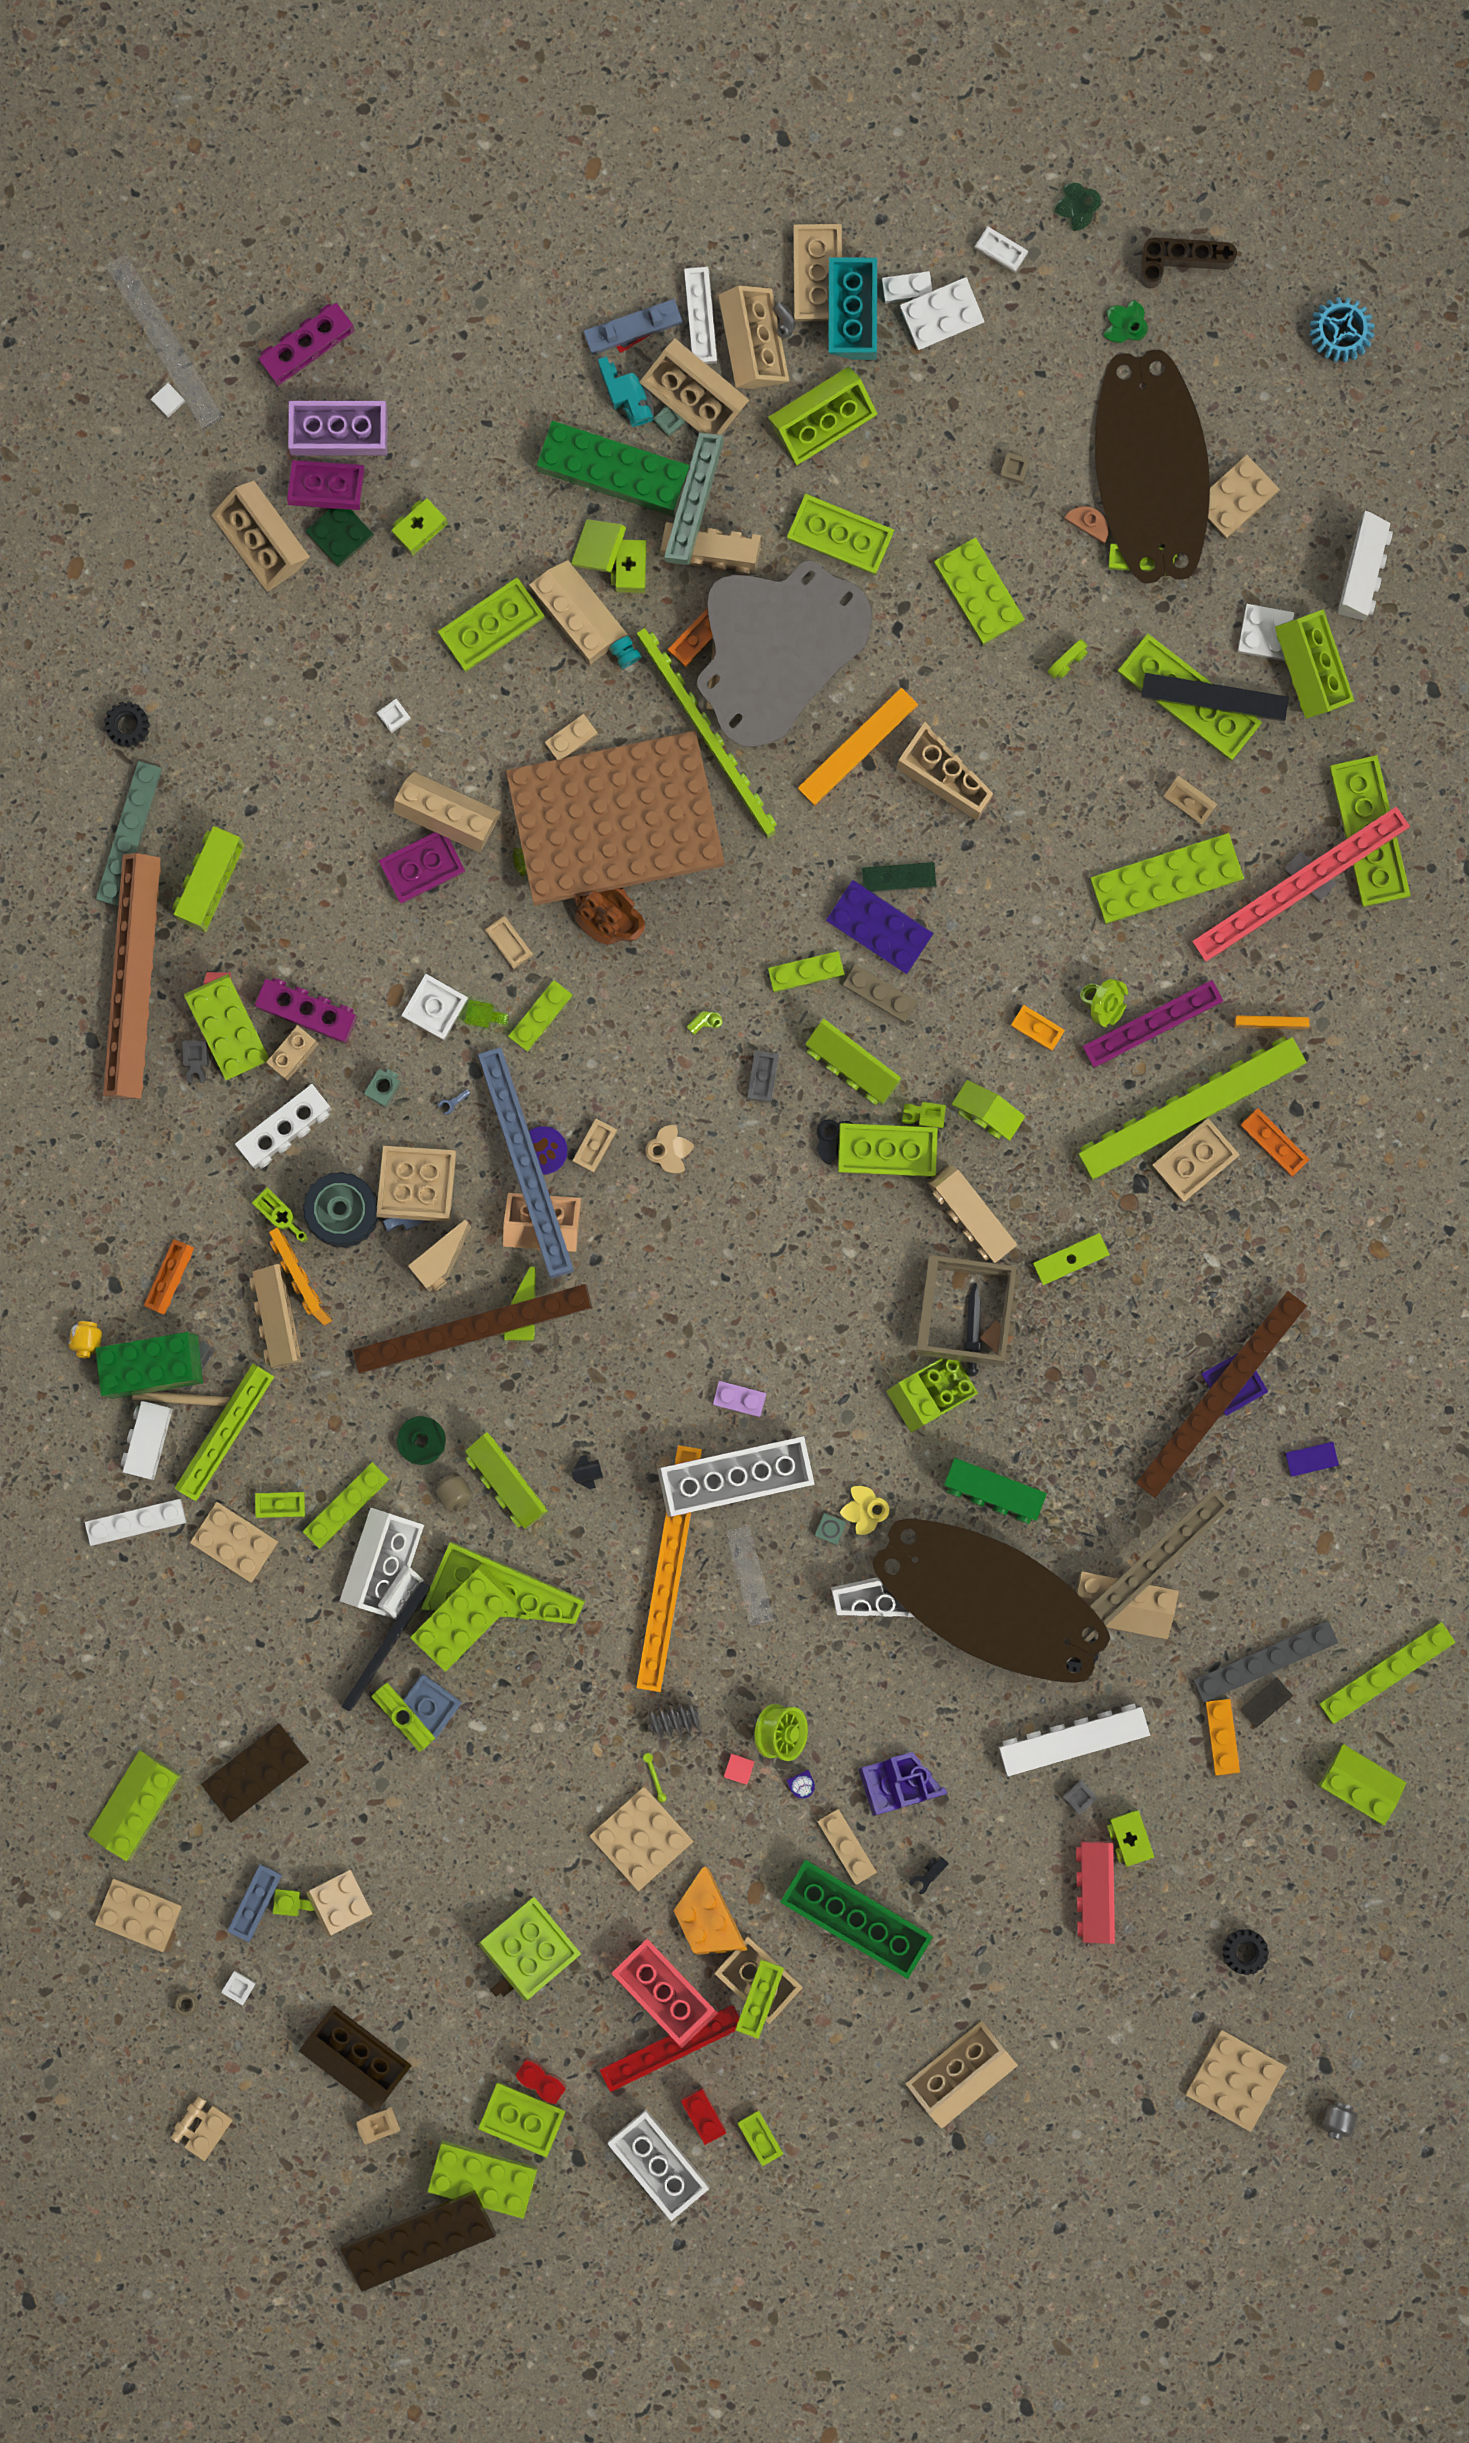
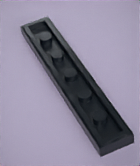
M1145 673L1141 698L1283 722L1286 719L1289 696Z
M424 1582L420 1583L342 1704V1708L347 1711L353 1710L429 1592V1585Z

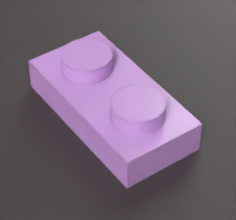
M719 1381L713 1405L760 1417L766 1393Z

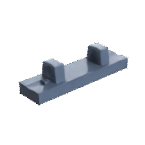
M675 299L584 330V334L591 354L594 355L683 323Z

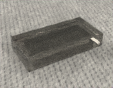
M1276 1677L1242 1706L1240 1710L1253 1726L1257 1728L1291 1699L1293 1695Z

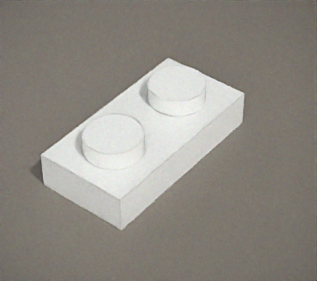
M930 271L882 278L885 304L913 300L932 292Z

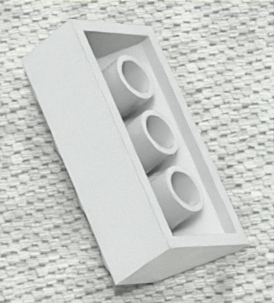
M1365 511L1359 522L1337 612L1339 615L1363 621L1367 619L1368 614L1373 615L1376 601L1372 600L1374 591H1379L1382 579L1378 577L1380 568L1384 569L1387 555L1383 554L1385 545H1390L1393 534L1392 531H1389L1390 523L1371 512Z
M370 1508L340 1601L390 1617L378 1604L404 1565L411 1567L424 1525Z

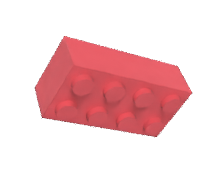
M648 1939L611 1973L682 2048L718 2014Z

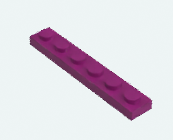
M1211 980L1082 1046L1094 1069L1224 1001L1215 983Z

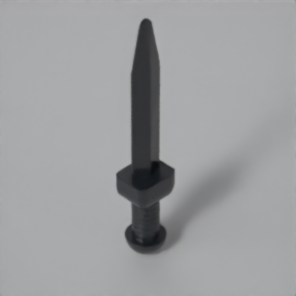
M977 1283L973 1284L968 1300L967 1342H964V1351L979 1353L982 1347V1343L979 1342L981 1301ZM967 1362V1368L964 1369L966 1375L973 1377L978 1374L979 1369H976L977 1363Z

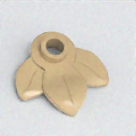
M668 1125L661 1128L656 1139L651 1140L645 1149L647 1158L654 1163H659L663 1170L669 1173L684 1172L685 1167L681 1159L686 1157L694 1148V1144L689 1140L677 1137L678 1130L676 1125ZM655 1147H661L662 1154L655 1155L653 1153V1149Z

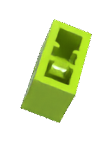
M428 498L423 502L421 500L416 502L410 509L412 512L405 518L402 516L397 519L393 524L394 528L391 530L393 536L412 556L448 525L446 517ZM414 523H422L423 528H415Z
M622 540L615 559L616 571L611 572V585H616V592L645 593L646 540ZM627 562L632 563L631 571H626L625 566Z
M1139 1810L1109 1819L1111 1824L1107 1825L1111 1840L1116 1838L1119 1848L1115 1849V1853L1119 1863L1124 1862V1865L1128 1867L1155 1858ZM1127 1832L1136 1836V1839L1132 1840L1133 1845L1131 1846L1129 1843L1123 1842Z

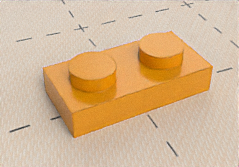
M1025 1005L1022 1006L1011 1024L1012 1028L1051 1052L1065 1032L1063 1028Z

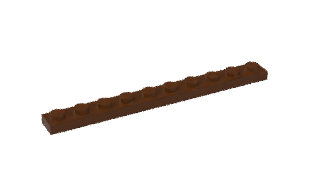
M583 1284L354 1349L353 1353L358 1373L363 1374L593 1309L587 1285Z
M1289 1291L1284 1294L1136 1482L1138 1486L1152 1497L1156 1498L1304 1311L1307 1307L1306 1304Z

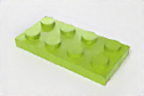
M805 493L788 533L787 540L876 576L895 530Z
M976 537L934 561V565L982 645L1025 621V618Z
M517 577L439 630L438 634L463 670L467 672L545 619V616Z
M229 974L184 994L225 1080H229L269 1060V1056Z
M840 1123L838 1173L935 1177L938 1128Z

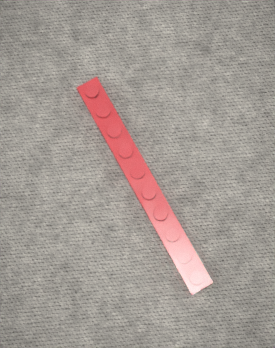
M1396 806L1193 940L1192 943L1204 961H1209L1409 829L1410 825Z

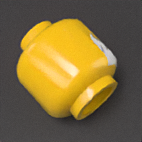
M79 1321L78 1325H74L71 1328L69 1348L76 1352V1357L90 1358L91 1354H96V1348L101 1347L102 1331L97 1328L98 1325L96 1323Z

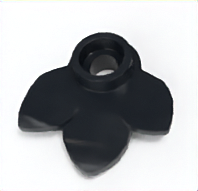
M826 1119L818 1125L817 1136L820 1141L817 1151L824 1163L830 1165L836 1155L838 1156L840 1123H854L850 1121L837 1123L834 1120ZM831 1128L833 1135H825L824 1129Z

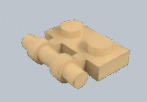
M198 2096L195 2102L190 2103L188 2106V2112L182 2121L177 2122L174 2127L175 2131L170 2138L179 2143L183 2136L188 2137L190 2140L184 2148L203 2161H206L234 2119L214 2105L208 2113L202 2110V2107L207 2101ZM198 2117L203 2121L196 2131H193L189 2127L194 2119Z

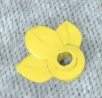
M854 1486L851 1488L854 1501L845 1505L840 1514L846 1520L857 1523L856 1534H869L874 1531L878 1522L887 1518L889 1505L884 1499L876 1498L870 1488ZM875 1505H879L882 1508V1512L879 1515H875L872 1512V1508Z

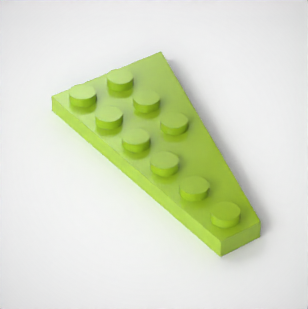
M450 1542L421 1610H436L481 1563L517 1597L514 1603L500 1617L576 1624L586 1600L454 1542Z

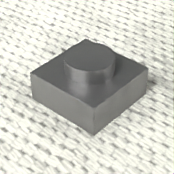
M1079 1780L1063 1795V1798L1079 1815L1097 1799L1096 1795L1082 1780Z

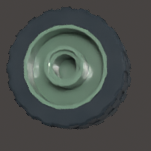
M345 1172L329 1173L317 1179L318 1181L312 1184L308 1193H306L303 1204L304 1219L310 1231L323 1243L336 1248H350V1246L359 1245L362 1241L369 1238V1235L376 1228L379 1217L376 1215L377 1197L368 1184L361 1178L356 1177V1175Z

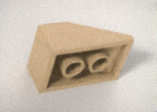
M466 1220L462 1221L408 1265L429 1292L433 1289L437 1292L447 1284L445 1279L449 1277L471 1229Z

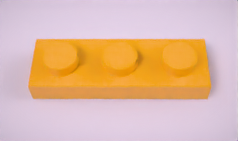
M1231 1699L1207 1701L1205 1705L1215 1776L1240 1773Z

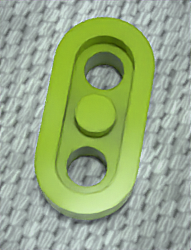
M1082 639L1077 641L1050 667L1047 673L1053 679L1057 677L1062 679L1071 670L1069 666L1075 660L1079 663L1088 654L1086 651L1088 645Z

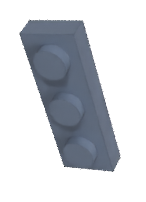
M262 1864L259 1865L227 1932L247 1942L251 1941L281 1880L282 1874Z

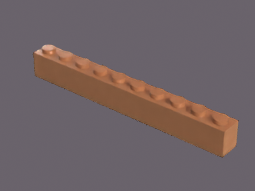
M139 853L125 854L122 858L103 1096L121 1099H141L143 1091L145 1045L147 1043L146 1033L149 1018L148 1008L149 996L151 994V972L153 970L152 959L155 946L154 934L157 922L156 909L159 897V876L161 873L160 857Z

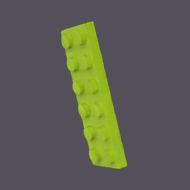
M1148 633L1117 671L1118 674L1140 691H1142L1145 673L1211 683ZM1153 700L1231 762L1262 724L1259 719L1253 716Z
M1378 755L1329 767L1346 839L1390 811ZM1397 837L1353 865L1362 908L1411 896Z
M1229 833L1090 878L1105 925L1244 880Z

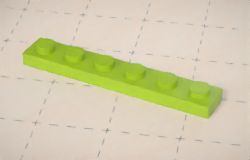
M255 1364L251 1365L175 1486L177 1491L194 1501L198 1500L272 1382L273 1375Z
M1440 1622L1319 1703V1705L1334 1725L1456 1642L1444 1624Z

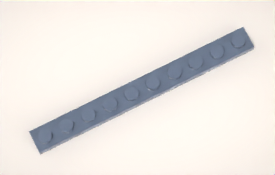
M502 1048L480 1053L478 1058L549 1277L552 1279L572 1273L574 1269Z

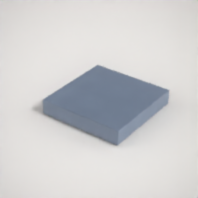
M423 1673L403 1699L436 1738L462 1704V1701ZM402 1710L398 1713L397 1717L406 1723L409 1722L410 1715L407 1711Z

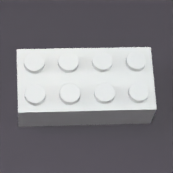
M647 2109L607 2143L671 2221L710 2189V2185Z

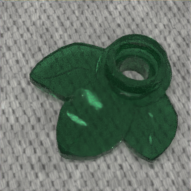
M1069 183L1063 186L1066 197L1057 203L1055 213L1062 217L1071 218L1072 230L1079 231L1091 223L1093 213L1100 208L1102 200L1096 190L1085 189L1079 183ZM1091 196L1093 202L1089 205L1085 204V199Z

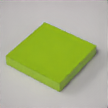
M586 519L571 564L578 568L611 573L626 527L622 524Z

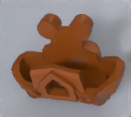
M624 888L598 893L591 891L588 895L573 898L577 906L574 915L577 924L587 935L600 943L610 945L618 941H636L645 929L642 915L634 909L635 903L627 896Z

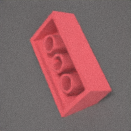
M1110 1841L1080 1842V1847H1076V1862H1081V1872H1076V1886L1081 1887V1897H1077V1912H1081L1082 1922H1077V1937H1082L1083 1943L1115 1944L1113 1843Z

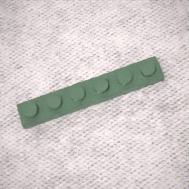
M699 432L664 556L667 563L690 564L724 443L723 435Z
M140 761L137 763L98 890L97 901L119 907L122 858L125 854H133L138 851L161 776V767Z

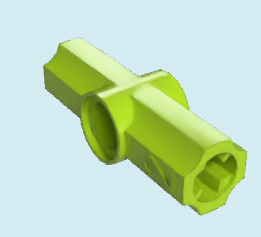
M388 1682L371 1696L389 1716L393 1724L402 1731L419 1752L436 1739L417 1717L414 1710L404 1702ZM402 1710L407 1711L410 1715V1720L405 1725L401 1724L397 1718L398 1713Z

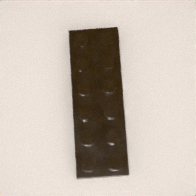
M474 2190L343 2244L340 2250L361 2292L492 2239L496 2236V2231Z

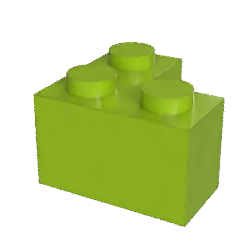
M969 1080L965 1082L952 1103L959 1110L957 1114L969 1122L971 1119H974L973 1122L983 1129L987 1127V1133L997 1140L1003 1137L1010 1141L1025 1118L1021 1112L1001 1096Z

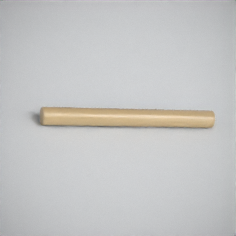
M150 1392L132 1396V1400L225 1407L231 1397L164 1392Z

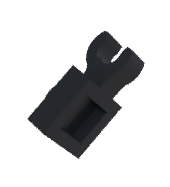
M942 1856L938 1860L933 1857L924 1867L927 1870L925 1875L913 1877L909 1884L912 1886L916 1881H921L923 1888L919 1891V1894H924L928 1886L949 1863Z

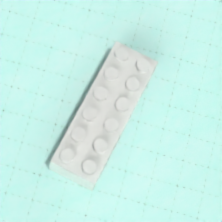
M804 1436L657 1469L668 1517L815 1485Z

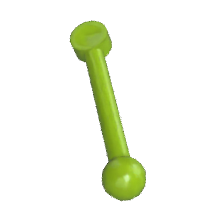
M646 1753L643 1759L648 1763L658 1793L657 1800L663 1803L666 1801L667 1796L662 1792L652 1763L653 1756L650 1753Z

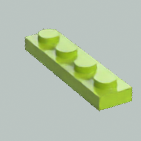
M372 1462L302 1532L321 1549L390 1479Z

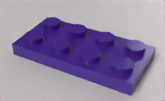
M855 880L851 881L826 920L906 974L909 973L934 934Z

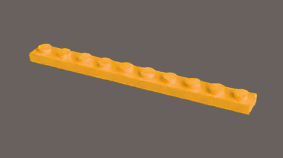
M678 1445L674 1465L701 1459L702 1449ZM666 1511L636 1687L639 1689L661 1692L691 1512L668 1517Z

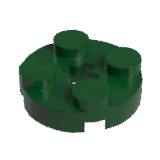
M424 1416L413 1417L407 1420L399 1430L397 1436L398 1450L403 1458L412 1464H431L438 1460L445 1451V1432L442 1426L432 1418ZM418 1434L428 1437V1441L425 1442L426 1446L423 1448L421 1445L415 1444Z

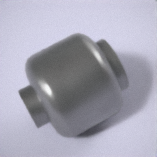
M1340 2102L1327 2106L1321 2126L1324 2130L1328 2131V2137L1341 2141L1342 2137L1352 2136L1357 2121V2114L1353 2112V2107Z

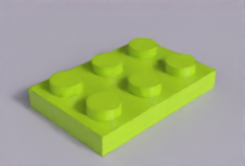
M497 2082L478 2129L547 2158L566 2110Z

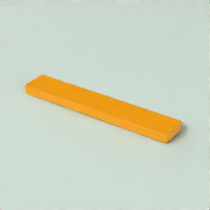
M901 687L798 787V790L814 806L817 805L918 707L917 702Z

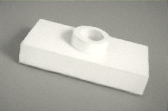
M988 226L974 248L1016 273L1028 254V250Z
M404 1565L378 1606L392 1619L397 1620L420 1583L424 1580L410 1567Z

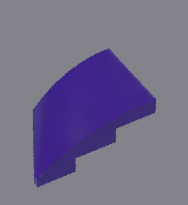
M913 1752L858 1769L872 1816L947 1794L946 1789L933 1779L932 1773L922 1766L920 1760Z

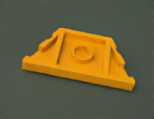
M706 1866L703 1867L674 1909V1913L693 1953L699 1955L708 1954L709 1952L724 1953L731 1950H747L710 1869Z

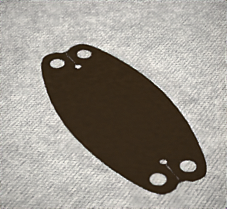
M1147 351L1141 357H1134L1128 353L1118 354L1109 363L1104 376L1095 428L1096 473L1106 518L1127 566L1142 583L1157 582L1161 577L1165 576V573L1166 576H1171L1175 580L1188 579L1196 570L1201 557L1210 503L1209 461L1200 419L1180 371L1171 357L1164 351ZM1155 361H1160L1165 366L1164 373L1159 376L1153 375L1150 372V365ZM1127 365L1131 368L1132 374L1128 379H1121L1117 376L1119 366ZM1141 383L1146 385L1144 389L1140 388ZM1160 544L1165 545V549H1163V552L1159 548ZM1183 553L1188 557L1187 566L1178 568L1174 565L1173 558L1176 554ZM1145 557H1150L1155 562V567L1150 572H1145L1140 568V561Z
M904 1519L893 1523L888 1533L890 1541L886 1549L879 1550L872 1562L873 1568L886 1589L922 1624L960 1650L1012 1672L1066 1683L1084 1682L1090 1678L1095 1668L1093 1663L1094 1656L1104 1651L1110 1641V1635L1107 1627L1096 1612L1057 1575L1018 1549L975 1531L919 1519ZM912 1529L916 1533L914 1543L907 1545L902 1542L901 1533L903 1530ZM915 1556L918 1557L917 1563L912 1561V1558ZM896 1559L899 1562L900 1569L896 1574H888L885 1571L884 1565L887 1560ZM1087 1627H1093L1098 1632V1638L1093 1643L1086 1642L1083 1639L1082 1633ZM1069 1639L1071 1644L1065 1645L1064 1640ZM1071 1657H1077L1082 1662V1668L1077 1673L1068 1671L1066 1663Z

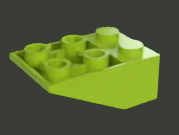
M942 1358L886 1391L911 1433L978 1394L961 1363L957 1360Z

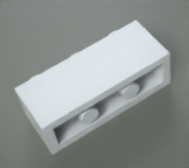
M141 1401L140 1406H136L133 1419L136 1420L135 1428L130 1429L127 1443L130 1444L128 1453L124 1452L121 1460V1467H124V1473L151 1480L155 1479L173 1409Z

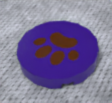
M540 1126L531 1129L529 1134L542 1174L549 1175L557 1172L564 1165L567 1158L568 1147L565 1138L559 1131L551 1127Z

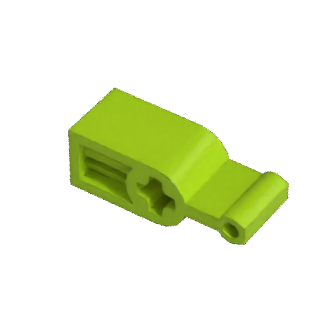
M268 1187L252 1202L276 1227L281 1230L291 1229L300 1242H307L309 1239L308 1235L303 1231H299L294 1226V1213ZM265 1199L275 1208L274 1210L264 1201ZM280 1213H282V1214H284V1215H285L286 1213H288V1215H287L288 1222H287V1223H284V1222L278 1223L279 1220H280V1218L278 1217V1215H279Z

